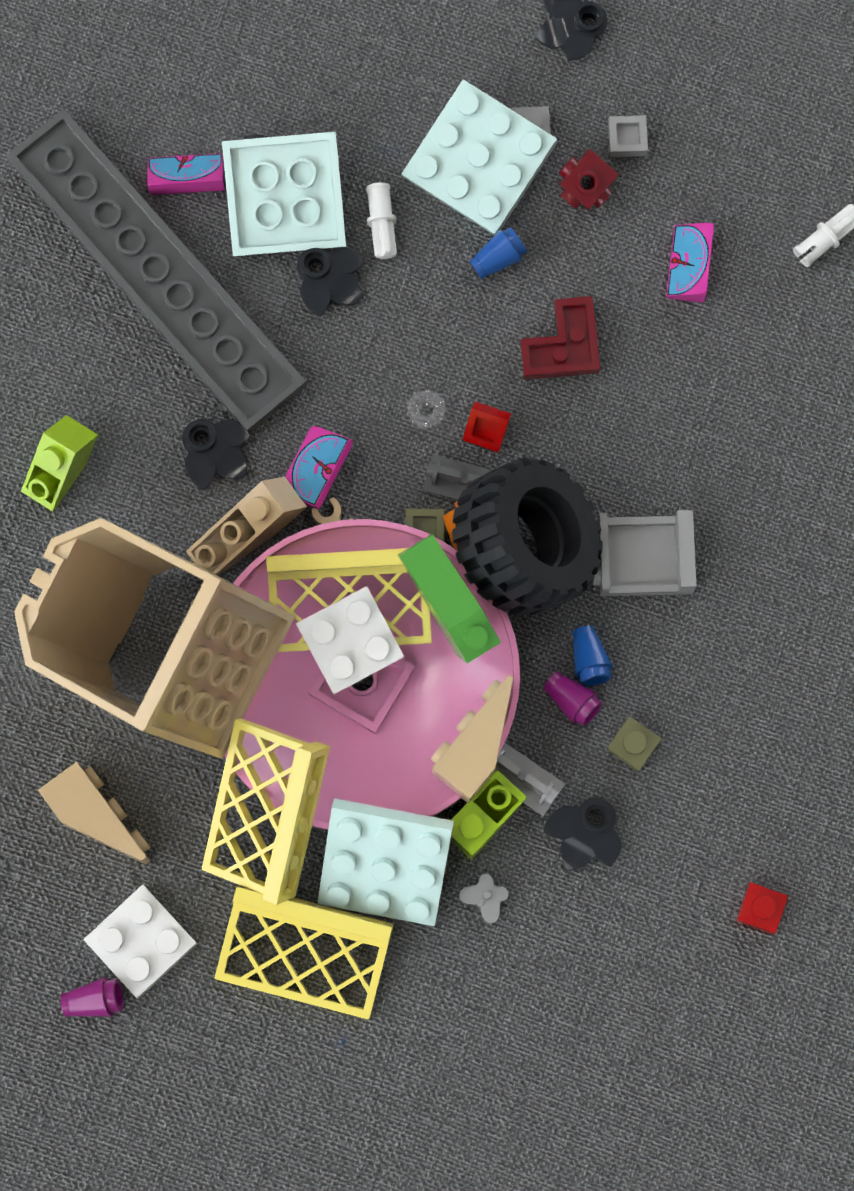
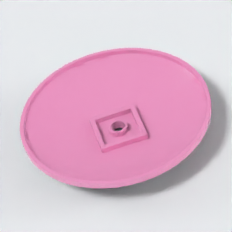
M355 519L324 523L291 535L267 549L238 576L233 584L269 602L266 556L409 548L430 534L407 525L383 520ZM438 538L436 540L482 608L500 639V644L467 664L456 656L430 611L432 643L399 645L404 657L371 674L374 680L369 689L359 691L351 685L335 694L332 693L310 650L277 652L243 718L307 743L317 741L330 746L312 824L315 828L328 830L334 798L431 817L455 804L461 797L432 774V767L436 763L431 758L445 741L452 744L461 732L456 727L470 710L477 714L486 701L481 697L496 679L502 683L510 675L513 678L498 755L508 737L515 717L520 685L519 653L507 612L494 607L491 599L488 601L484 600L477 593V586L474 583L469 584L464 576L466 570L463 564H458L455 555L457 550ZM403 573L392 585L408 601L418 592L408 573ZM396 574L380 576L389 582ZM373 575L362 576L352 589L358 591L367 586L371 595L375 598L385 586ZM356 576L340 578L349 585ZM323 578L312 591L330 606L345 588L334 578ZM316 579L300 580L309 587ZM294 580L277 581L278 598L289 608L306 591ZM389 589L376 603L382 615L390 623L406 606ZM348 592L345 597L351 595V593ZM309 594L295 609L294 613L304 620L325 607ZM420 596L413 605L422 612ZM409 608L394 626L406 637L423 636L422 618ZM295 618L281 644L297 643L303 637L296 625L298 621ZM390 629L394 637H400ZM245 732L242 744L250 758L261 752L262 749L255 735ZM285 746L275 749L274 753L283 770L285 771L292 767L295 750ZM228 749L224 755L225 759L227 757ZM265 756L252 763L262 783L275 776ZM244 768L237 771L236 774L250 790L254 789ZM277 781L266 787L265 790L275 809L283 805L285 794L279 782Z

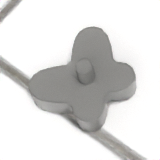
M483 874L479 877L478 884L465 887L460 891L459 899L464 904L477 905L481 909L484 921L488 924H493L499 918L500 903L505 902L509 893L504 887H496L489 874Z

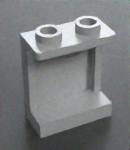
M677 510L675 516L607 517V513H599L597 520L600 522L601 532L598 536L599 540L603 541V551L598 556L601 563L597 574L594 575L592 584L599 585L600 597L693 594L697 587L693 510Z

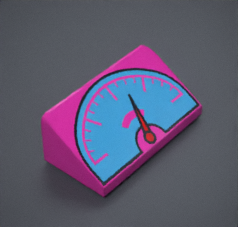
M223 153L148 158L147 184L150 195L224 191Z
M714 223L674 226L666 298L704 302L707 293Z
M312 426L308 431L285 477L307 507L319 509L353 445V441L317 426Z

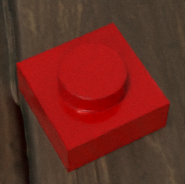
M475 401L462 440L499 452L511 413Z
M750 882L736 921L774 935L776 934L788 896Z

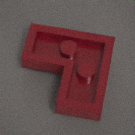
M593 296L555 299L554 311L557 336L520 339L524 380L600 373Z

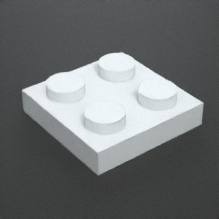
M367 586L296 623L333 694L404 657Z
M143 884L83 939L137 999L145 994L197 945V942Z

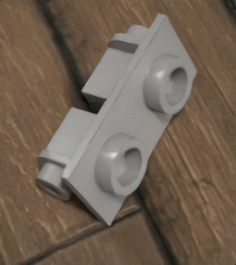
M504 743L497 757L494 774L497 770L502 773L527 797L523 803L541 816H544L565 783Z

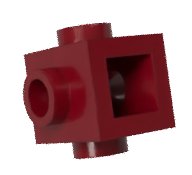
M587 149L578 160L572 156L558 172L563 177L558 182V185L564 189L560 196L576 210L580 205L585 209H590L592 205L599 208L613 192L609 186L619 174L591 149ZM587 175L590 178V185L588 188L583 189L580 181L583 176Z

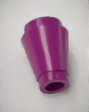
M558 671L547 680L543 687V690L549 694L573 724L579 723L582 727L588 725L594 719L603 705V702L597 698L598 693L565 675L563 676Z
M107 977L61 994V1008L65 1017H113L115 1012L123 1010V993L117 979L109 980Z

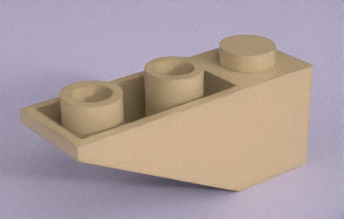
M285 476L261 481L186 552L194 564L219 576L280 532L307 506Z
M510 675L502 683L496 679L481 697L486 701L477 714L470 710L456 727L461 732L452 744L445 741L431 758L436 763L432 767V774L468 803L472 801L495 772L513 678Z
M75 762L38 789L57 818L65 826L144 864L151 861L145 854L150 849V846L137 829L130 833L123 824L122 820L127 817L126 813L114 797L109 801L104 798L99 791V788L104 783L91 766L84 770L78 762Z

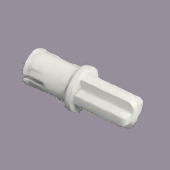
M382 182L373 183L366 188L370 210L367 225L372 228L374 255L377 258L388 259L395 257L397 253L394 224L397 222V218L392 214L390 185Z
M848 204L825 224L823 222L817 224V230L793 248L797 258L808 249H811V252L800 260L804 266H811L816 259L831 247L837 248L840 245L839 241L854 229V205Z

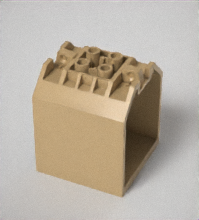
M103 518L96 519L52 538L42 557L55 563V567L51 573L36 568L30 580V583L43 589L38 600L23 593L14 611L25 665L143 732L223 759L230 744L234 721L244 718L295 615ZM177 566L204 580L142 703L139 704L115 691L109 661L118 643L121 644L145 597L143 594L152 577Z

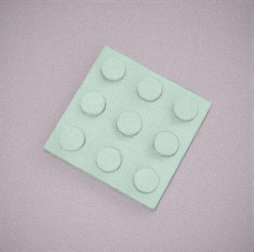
M463 79L401 175L495 235L515 209L558 143V140Z
M336 131L222 141L233 256L300 251L311 248L346 247Z
M334 798L317 904L435 926L454 821Z

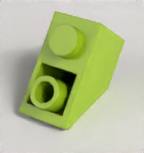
M65 415L43 432L21 492L49 510L54 511L86 466L98 434Z
M497 770L470 803L467 802L452 818L454 823L450 841L467 857L473 860L500 831L527 797Z

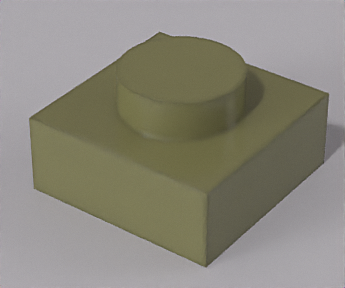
M406 508L407 526L424 531L430 535L433 534L434 537L444 541V520L442 518L444 516V509Z
M629 716L606 750L639 772L662 738Z

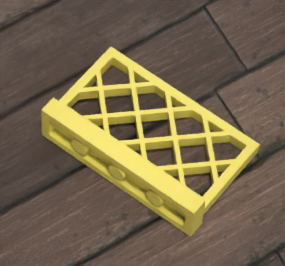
M408 548L266 556L269 602L277 607L279 604L284 610L295 615V619L298 622L302 621V619L294 611L309 594L325 608L329 606L312 591L323 578H334L345 588L332 603L334 604L343 599L348 592L351 594L356 592L352 588L362 576L373 575L385 586L374 598L376 603L389 589L406 604L391 623L384 617L388 627L400 636L394 637L397 644L432 643L430 610L420 592L418 591L408 601L392 587L403 573H408L398 554ZM396 574L389 582L380 576ZM356 576L349 585L340 578ZM300 579L316 580L308 587ZM294 580L306 591L289 608L278 598L277 581ZM420 596L422 612L413 605ZM409 608L422 618L423 636L406 637L394 626ZM302 637L297 643L281 644L277 652L309 651L310 649L307 643H304L305 640Z
M236 719L201 870L264 894L263 900L274 905L296 897L330 746L317 741L307 743L248 720ZM245 732L255 735L262 749L261 752L250 758L242 744ZM280 746L295 750L292 767L285 771L274 753V750ZM263 756L266 757L275 774L273 778L264 783L261 782L252 764ZM244 768L254 789L240 795L234 779L236 772ZM278 781L285 794L283 805L275 809L265 788ZM257 794L267 814L254 821L244 800ZM233 806L236 807L245 827L232 833L226 821L227 810ZM270 819L276 831L274 843L266 846L257 825ZM246 831L249 832L258 852L245 858L235 839ZM227 843L237 863L230 868L216 863L219 847ZM260 856L268 870L265 882L255 878L248 864Z
M238 885L235 890L233 907L214 979L369 1020L394 923L319 905L295 897L274 905L263 900L264 894ZM241 911L256 915L265 930L245 941L237 927ZM265 918L277 920L278 922L269 926ZM284 923L296 926L303 940L284 951L272 930ZM304 928L315 930L317 932L308 936ZM326 933L334 935L342 950L322 961L311 940ZM268 934L279 954L259 965L248 945ZM234 936H236L240 944L231 949ZM342 938L353 940L356 942L352 943L349 946H346ZM362 943L379 947L376 962L361 971L350 950ZM306 944L317 965L298 975L287 955ZM243 948L254 969L243 976L225 972L229 956ZM345 954L356 975L336 985L325 965ZM282 958L293 979L281 986L270 984L262 969ZM321 969L332 989L320 996L309 994L301 979ZM373 970L371 982L369 985L364 975ZM255 973H258L262 981L251 979L249 977L254 975ZM359 979L367 992L364 1008L347 1004L340 989ZM296 983L300 991L289 989L288 987ZM335 993L339 1002L327 999V997Z

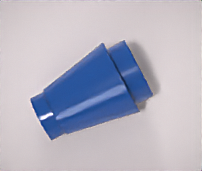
M509 227L504 232L500 229L469 262L483 280L487 276L522 261L521 256L528 251L517 234Z
M583 626L575 629L572 632L575 677L580 679L581 685L585 687L597 686L609 681L612 678L610 671L613 669V665L595 631V627Z

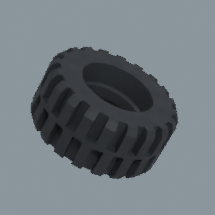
M524 457L520 460L515 459L476 478L468 484L466 490L462 491L457 502L459 507H456L454 510L452 523L456 524V528L452 530L453 543H457L458 551L455 555L458 564L462 563L466 570L464 576L469 584L474 583L477 586V593L484 600L488 601L491 599L494 607L504 612L509 610V613L513 615H536L577 598L593 583L594 575L597 574L601 560L598 559V556L603 551V541L599 540L598 536L601 532L599 520H595L592 511L595 508L591 500H586L583 495L585 490L578 482L573 483L570 480L571 475L562 468L555 469V464L548 461L538 460L533 457ZM517 515L527 524L533 534L537 546L538 559L529 551L521 537Z

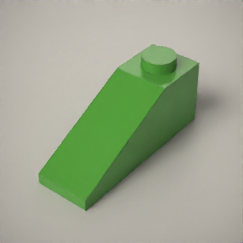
M433 534L398 554L456 656L468 664L501 643L482 608Z

